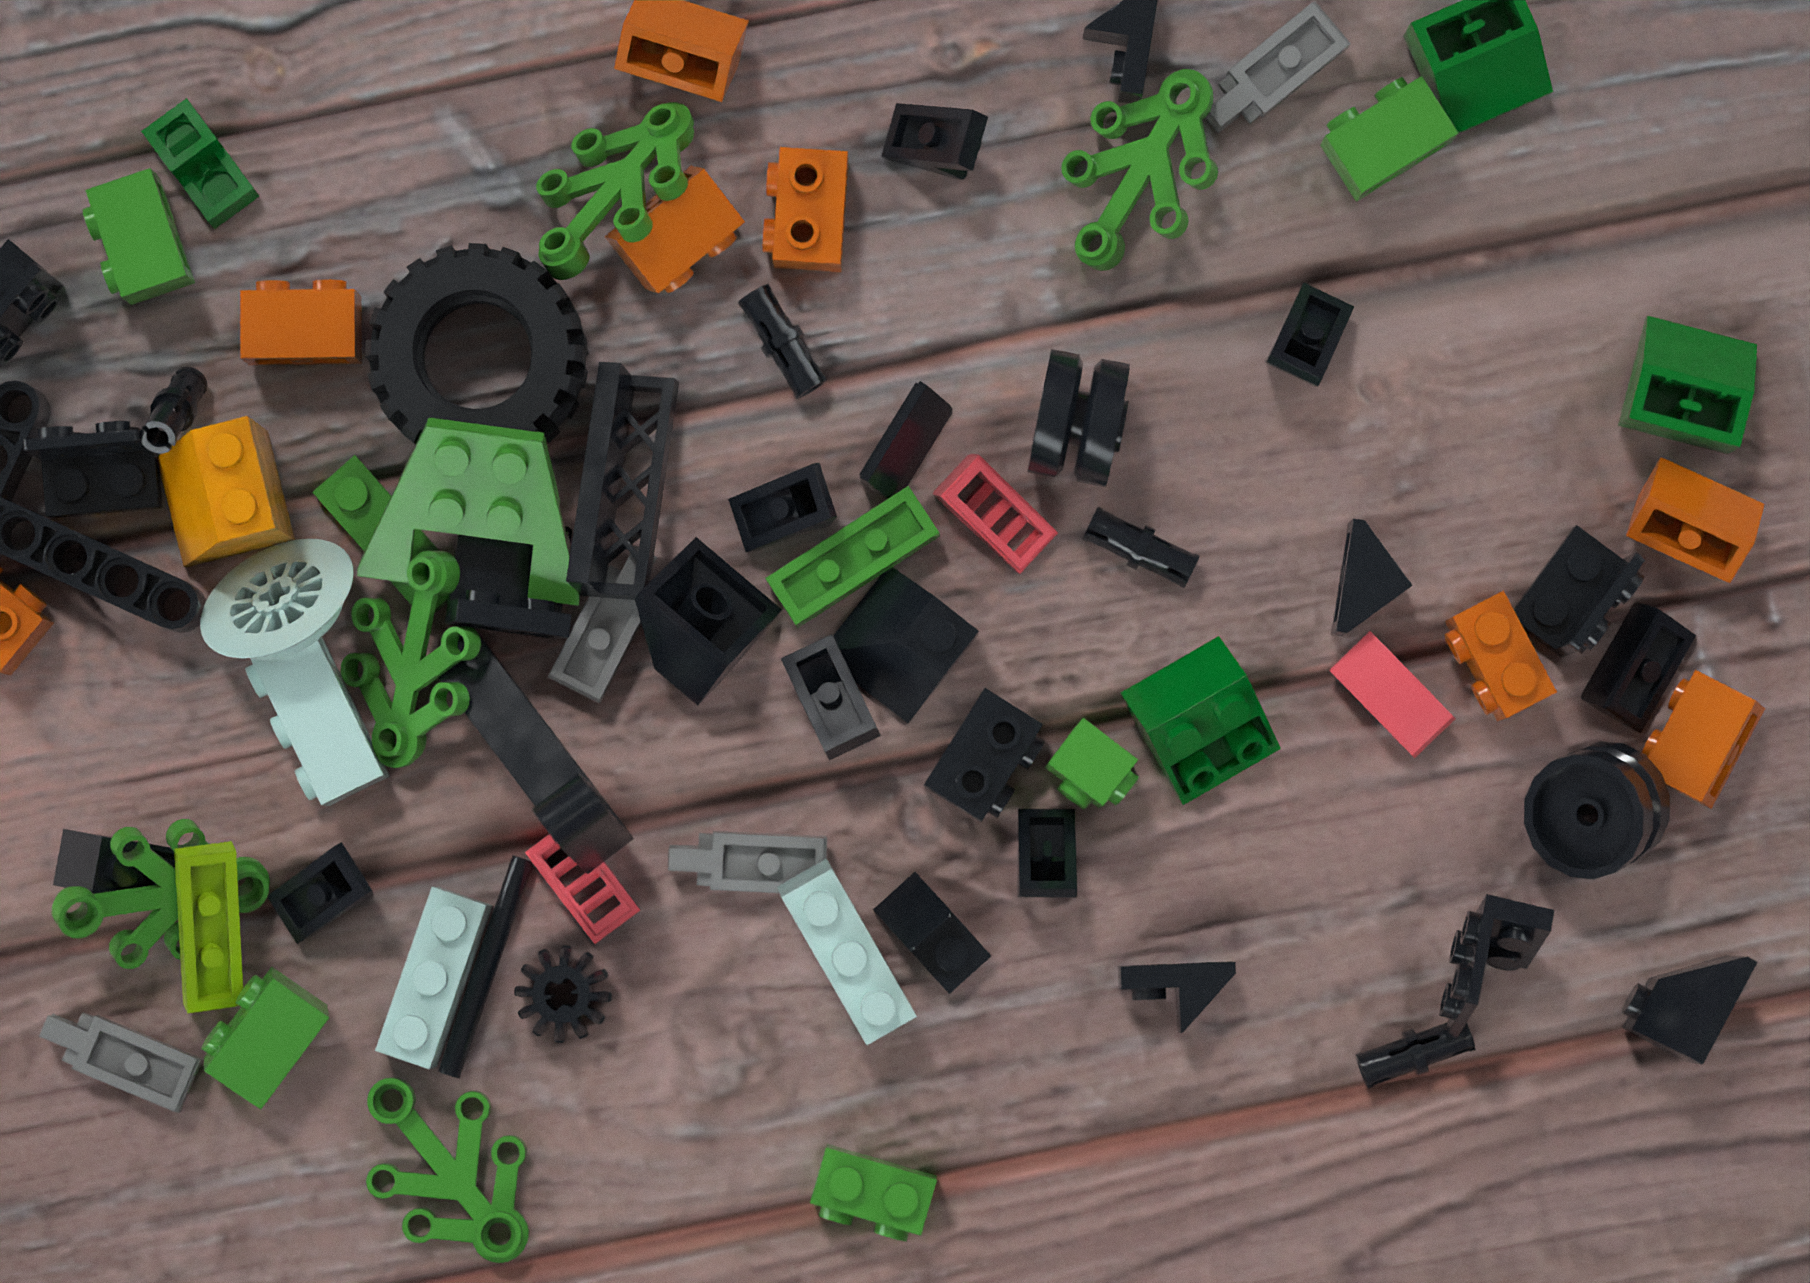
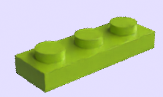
M232 841L174 849L183 1005L187 1014L237 1007L239 1005L236 1004V1000L243 989L236 849Z

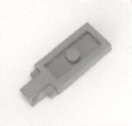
M1316 1L1312 2L1228 70L1227 77L1218 84V87L1225 95L1212 105L1206 120L1217 133H1220L1241 115L1249 124L1260 116L1263 118L1348 49L1351 43Z
M635 545L634 547L638 551L639 546ZM631 553L622 571L611 565L608 567L606 583L634 584L637 561ZM655 555L653 559V565L657 559V556ZM589 597L548 677L597 703H601L641 625L635 600Z
M713 831V834L699 833L698 846L670 845L668 849V871L697 872V885L710 886V890L779 893L777 888L779 885L826 859L827 836Z
M82 1012L78 1024L55 1014L48 1015L39 1035L41 1038L67 1048L62 1061L73 1065V1070L177 1113L181 1112L203 1061L200 1057L102 1016H92L85 1012Z

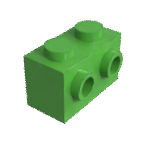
M1422 76L1409 84L1406 83L1403 77L1398 78L1374 95L1378 101L1374 106L1359 114L1356 107H1352L1327 123L1326 126L1330 133L1325 135L1320 146L1356 202L1448 146L1457 136V130Z
M151 168L85 190L90 206L83 208V215L92 239L94 241L102 239L108 260L100 262L111 294L120 292L121 297L133 305L195 284L161 179Z
M1085 718L1078 722L1045 766L1047 770L1062 780L1057 790L1083 810L1090 803L1099 809L1104 806L1107 800L1116 806L1139 778V776L1131 771L1138 759Z
M272 966L262 979L254 975L247 982L236 1000V1004L241 1006L239 1011L228 1025L223 1021L218 1022L201 1047L206 1052V1055L203 1057L204 1071L260 1110L330 1018L327 1004Z
M827 1144L810 1204L821 1206L818 1216L824 1219L851 1226L855 1216L876 1222L874 1233L907 1242L909 1232L920 1236L922 1234L937 1182V1176Z

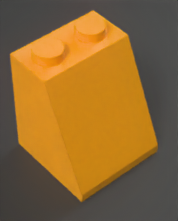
M249 416L190 430L174 446H171L172 449L169 452L160 454L157 457L183 567L186 568L295 540L269 433Z

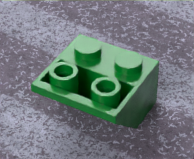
M1461 0L1411 22L1403 35L1420 75L1426 81L1458 134L1553 93L1539 29L1526 0Z
M1646 316L1618 426L1724 454L1735 451L1741 447L1754 396L1757 344Z
M1219 636L1120 693L1138 730L1182 805L1187 804L1281 749L1247 674Z

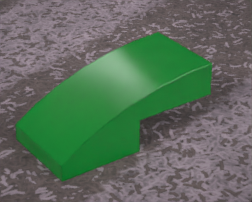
M187 98L141 131L214 229L260 197Z

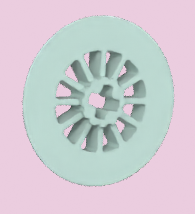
M321 539L291 540L271 546L252 555L233 568L209 595L200 619V629L204 641L212 650L219 654L233 658H250L255 660L279 659L307 648L332 627L342 610L343 603L351 589L354 575L353 564L349 555L335 543Z

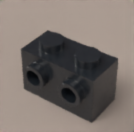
M984 688L924 783V787L980 822L983 821L987 813L998 818L1016 790L1006 784L1018 764L1028 770L1046 742L1037 736L1043 724Z

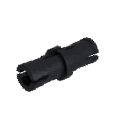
M769 284L755 289L739 300L740 308L743 309L764 344L761 347L762 352L766 358H773L796 399L808 395L827 382L825 375L822 374L802 341V338L805 336L799 325H792Z
M193 367L179 368L176 371V375L172 376L168 387L159 391L150 405L151 415L148 421L145 422V426H142L140 430L141 442L148 450L159 454L169 452L172 449L171 446L176 444L179 434L193 424L197 416V404L208 388L207 380L199 370Z
M1099 506L1082 538L1128 560L1126 566L1137 570L1138 566H1141L1178 584L1181 588H1185L1200 557L1196 553L1193 554L1154 535L1156 529L1148 525L1141 529L1104 511Z
M1446 1022L1419 1033H1415L1414 1029L1402 1032V1039L1363 1053H1356L1355 1058L1366 1087L1370 1089L1374 1085L1415 1071L1417 1075L1429 1072V1065L1468 1051H1475V1043L1468 1024L1466 1023L1457 1039L1445 1036Z

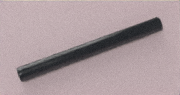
M512 855L438 1070L440 1073L460 1079L533 866L530 860Z

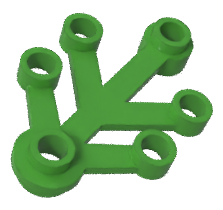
M1191 69L1178 70L1163 81L1157 95L1123 106H1119L1111 101L1098 104L1092 111L1091 125L1096 132L1107 139L1121 137L1128 127L1156 119L1158 121L1146 138L1093 155L1082 150H1075L1064 158L1061 166L1062 174L1067 181L1079 188L1089 187L1100 177L1128 169L1098 221L1084 226L1076 237V254L1089 267L1098 271H1107L1114 268L1122 260L1125 252V242L1119 231L1149 181H1151L1156 205L1150 213L1152 229L1167 239L1178 238L1186 231L1189 219L1186 211L1180 207L1169 148L1179 131L1186 152V156L1182 159L1179 166V174L1182 180L1197 190L1207 189L1216 181L1218 167L1209 156L1202 122L1211 111L1213 89L1208 79L1201 73ZM1185 88H1190L1189 99L1185 103L1178 105L1176 100L1180 92ZM1116 112L1117 119L1114 125L1104 129V118L1109 113ZM1087 161L1088 167L1086 172L1080 177H1075L1074 170L1077 164ZM1205 162L1206 170L1204 174L1198 179H1192L1191 172L1193 167L1198 163ZM1175 211V223L1171 227L1163 229L1162 220L1164 216L1169 212ZM1101 235L1102 244L1100 248L1090 252V242L1095 236Z
M669 102L657 105L647 113L641 124L603 136L595 128L581 131L574 137L571 148L579 162L585 167L597 166L605 161L608 156L631 149L632 151L625 159L568 177L565 171L561 169H553L544 173L539 178L536 190L550 208L562 207L573 198L597 191L566 228H553L542 236L539 242L538 255L551 277L557 280H567L577 276L585 269L590 255L583 241L620 198L622 200V207L616 212L613 223L622 238L627 242H638L648 236L652 230L653 222L646 210L644 170L656 155L658 165L651 171L649 183L661 200L669 201L678 198L685 192L688 180L681 168L680 152L686 149L693 140L694 118L684 104Z
M446 551L420 552L408 566L407 578L415 592L404 647L392 625L390 607L385 600L381 598H361L356 601L352 608L351 616L354 626L362 632L371 633L396 685L393 702L379 679V662L371 653L348 654L341 663V676L347 685L360 688L376 722L372 731L374 753L380 762L391 768H401L412 764L422 755L425 749L426 733L448 717L462 715L469 706V693L462 683L441 682L433 687L430 693V703L415 712L418 693L421 689L460 661L474 659L481 648L480 636L474 628L454 626L444 632L441 646L426 656L438 596H446L452 593L460 579L458 562L452 554ZM428 567H429V569H430V578H429V579H428ZM370 607H372L374 610V619L372 623L370 622L368 617ZM460 635L464 639V649L462 652L458 648ZM359 662H361L363 666V675L361 678L359 677L357 672ZM449 691L452 693L453 703L451 708L448 706L446 701V696ZM395 734H396V738H397V743H396V745H395V739H394V738H395Z
M190 819L175 821L166 832V842L173 852L176 848L210 844L205 840V835L201 829ZM135 827L121 828L111 838L110 848L112 853L121 864L128 867H136L157 885L93 894L85 887H67L61 890L55 897L51 910L52 917L65 935L71 938H84L98 929L103 921V917L153 910L135 930H122L113 936L109 943L110 954L120 967L124 969L137 968L147 959L148 950L165 933L164 943L176 959L181 960L180 947L176 946L179 941V924L176 922L178 919L175 868L150 848L148 840L139 829ZM186 833H193L189 842L178 845L181 836ZM138 841L134 850L122 853L124 846L128 842ZM238 857V881L246 877L245 882L238 887L239 912L247 913L256 910L265 902L269 893L270 879L267 870L258 860L251 857ZM81 902L80 907L76 911L67 913L71 906ZM136 944L133 952L128 955H121L122 950L127 945Z
M390 1077L374 1084L367 1098V1105L371 1115L384 1124L396 1123L437 1175L400 1171L393 1164L382 1163L373 1167L367 1175L366 1185L369 1192L381 1199L399 1194L458 1200L472 1218H438L428 1208H415L407 1213L403 1219L402 1230L405 1237L414 1243H424L430 1239L473 1243L480 1256L495 1263L508 1262L518 1257L525 1249L529 1239L528 1224L524 1216L515 1209L519 1166L526 1159L527 1148L524 1141L515 1135H505L493 1144L491 1157L494 1164L497 1165L491 1204L476 1185L482 1126L491 1113L489 1098L480 1091H469L458 1098L455 1112L460 1121L455 1159L414 1109L416 1098L414 1090L409 1083L400 1078ZM389 1089H395L403 1096V1105L397 1111L388 1110L384 1106L383 1096ZM470 1097L478 1098L483 1104L484 1110L478 1119H470L463 1112V1104ZM512 1142L517 1145L519 1158L516 1162L506 1163L501 1160L499 1148L502 1143ZM386 1170L394 1176L395 1183L390 1191L384 1192L376 1187L374 1178L378 1171ZM424 1215L429 1219L431 1227L427 1235L418 1236L412 1232L410 1221L413 1216ZM495 1223H504L510 1228L511 1238L507 1243L498 1244L492 1240L490 1230Z

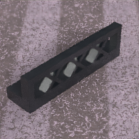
M599 362L566 582L581 596L635 600L637 594L650 582L679 382L675 378L631 375L622 363ZM634 391L662 393L659 411L640 426L631 415ZM629 424H631L635 431L628 436ZM656 430L655 442H653L648 435ZM644 440L653 451L651 466L632 480L623 469L624 457L627 452ZM622 477L627 485L620 490ZM648 484L647 496H645L641 489ZM636 494L645 506L644 517L639 524L624 535L615 523L616 511L618 507ZM614 532L619 540L611 546ZM640 538L639 550L637 551L632 544ZM628 549L637 561L634 584L606 583L609 563Z

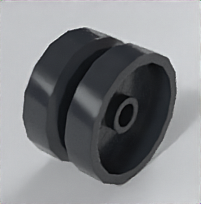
M1051 349L1027 472L1056 477L1063 470L1068 444L1078 446L1074 467L1077 481L1106 487L1114 452L1119 453L1129 402L1124 399L1130 364L1101 359L1094 366L1088 393L1079 391L1083 370V362L1080 355Z
M1600 741L1551 761L1533 778L1524 799V825L1532 847L1550 867L1574 878L1594 880L1616 873L1628 864L1643 858L1660 843L1670 821V795L1662 773L1645 754L1624 743Z

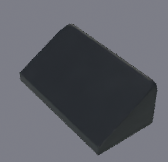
M916 382L859 474L861 484L886 499L906 488L950 418L953 410L951 405L923 382Z
M1640 602L1634 603L1582 692L1581 699L1632 730L1641 733L1697 635L1660 609Z

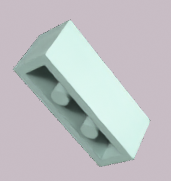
M323 637L307 648L287 657L274 660L251 659L253 664L245 668L247 676L259 698L268 695L277 713V716L270 719L272 728L284 749L293 746L302 767L295 770V774L308 800L317 797L321 805L331 806L390 777L385 765L380 762L374 753L372 738Z
M827 858L777 887L782 900L866 1045L917 1017Z
M431 887L375 1051L426 1069L437 1067L493 905L441 887Z

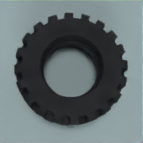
M469 243L468 249L455 250L451 245L436 250L437 257L423 262L419 258L408 265L406 268L409 270V273L399 283L393 279L383 293L387 298L381 309L374 308L369 324L373 327L372 336L365 343V358L370 363L371 371L367 374L372 391L380 401L379 406L387 418L414 444L417 443L429 418L544 433L546 441L550 443L561 432L558 428L567 417L572 418L579 406L577 401L581 388H585L588 375L586 369V356L589 355L587 338L584 335L580 317L560 283H557L550 276L549 272L537 262H530L522 258L519 252L502 247L501 251L489 249L486 243ZM471 304H490L512 314L524 327L531 347L529 371L520 388L502 403L482 409L461 407L442 397L430 382L425 366L426 344L437 324L451 312Z

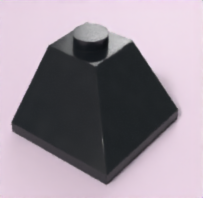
M697 537L635 597L654 669L697 706L731 672L782 611L779 606Z
M892 567L881 574L833 637L855 683L909 724L976 639L979 630L933 594Z
M1725 955L1650 977L1645 986L1637 983L1631 990L1622 1008V1013L1628 1016L1622 1028L1682 1061L1703 1065L1758 962L1748 956Z

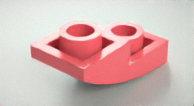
M1371 631L1329 670L1414 758L1455 720V717Z

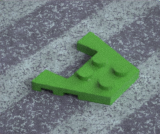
M429 418L400 476L393 495L383 511L376 530L360 559L357 576L408 583L407 569L412 561L415 529L533 545L528 598L579 606L580 594L566 582L571 543L562 519L559 506L560 497L544 433Z

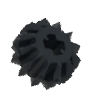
M563 945L561 947L559 966H556L552 954L547 949L539 951V960L545 971L542 973L534 966L524 964L521 972L524 976L535 981L534 987L522 985L514 988L515 996L533 997L534 1004L521 1008L518 1011L519 1017L525 1019L539 1012L542 1017L533 1028V1033L537 1036H542L547 1031L551 1022H554V1039L556 1043H564L566 1041L568 1022L571 1023L579 1039L587 1037L589 1035L588 1028L582 1016L585 1015L591 1021L602 1024L606 1016L591 1005L593 1001L602 1003L612 1001L613 994L611 992H594L593 984L604 981L609 977L607 970H598L590 976L585 973L594 959V955L590 952H585L580 957L576 966H571L573 950L570 945ZM569 979L577 987V989L571 991L572 994H578L577 1002L574 1006L568 1003L563 1004L558 1009L551 1003L550 999L556 997V995L549 994V989L553 982L555 984H564Z

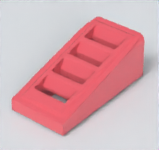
M971 453L966 456L933 492V495L1018 574H1021L1058 534L978 454ZM977 475L983 482L963 502L957 495ZM993 491L996 492L1000 498L979 518L974 513L975 510ZM1012 507L1017 514L996 535L991 528ZM1028 522L1035 529L1013 551L1007 544Z
M550 834L525 852L594 944H597L641 911L606 862H603L589 874L585 872L566 886L561 877L578 864L568 856L555 867H552L547 858L561 849V847ZM601 877L607 886L580 905L575 895ZM615 895L621 904L594 923L588 914Z

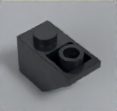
M63 829L53 885L64 888L85 887L93 894L157 884L136 867L124 866L118 861L110 848L111 836ZM138 841L128 842L124 846L122 853L134 850ZM149 843L150 848L175 868V855L170 847Z

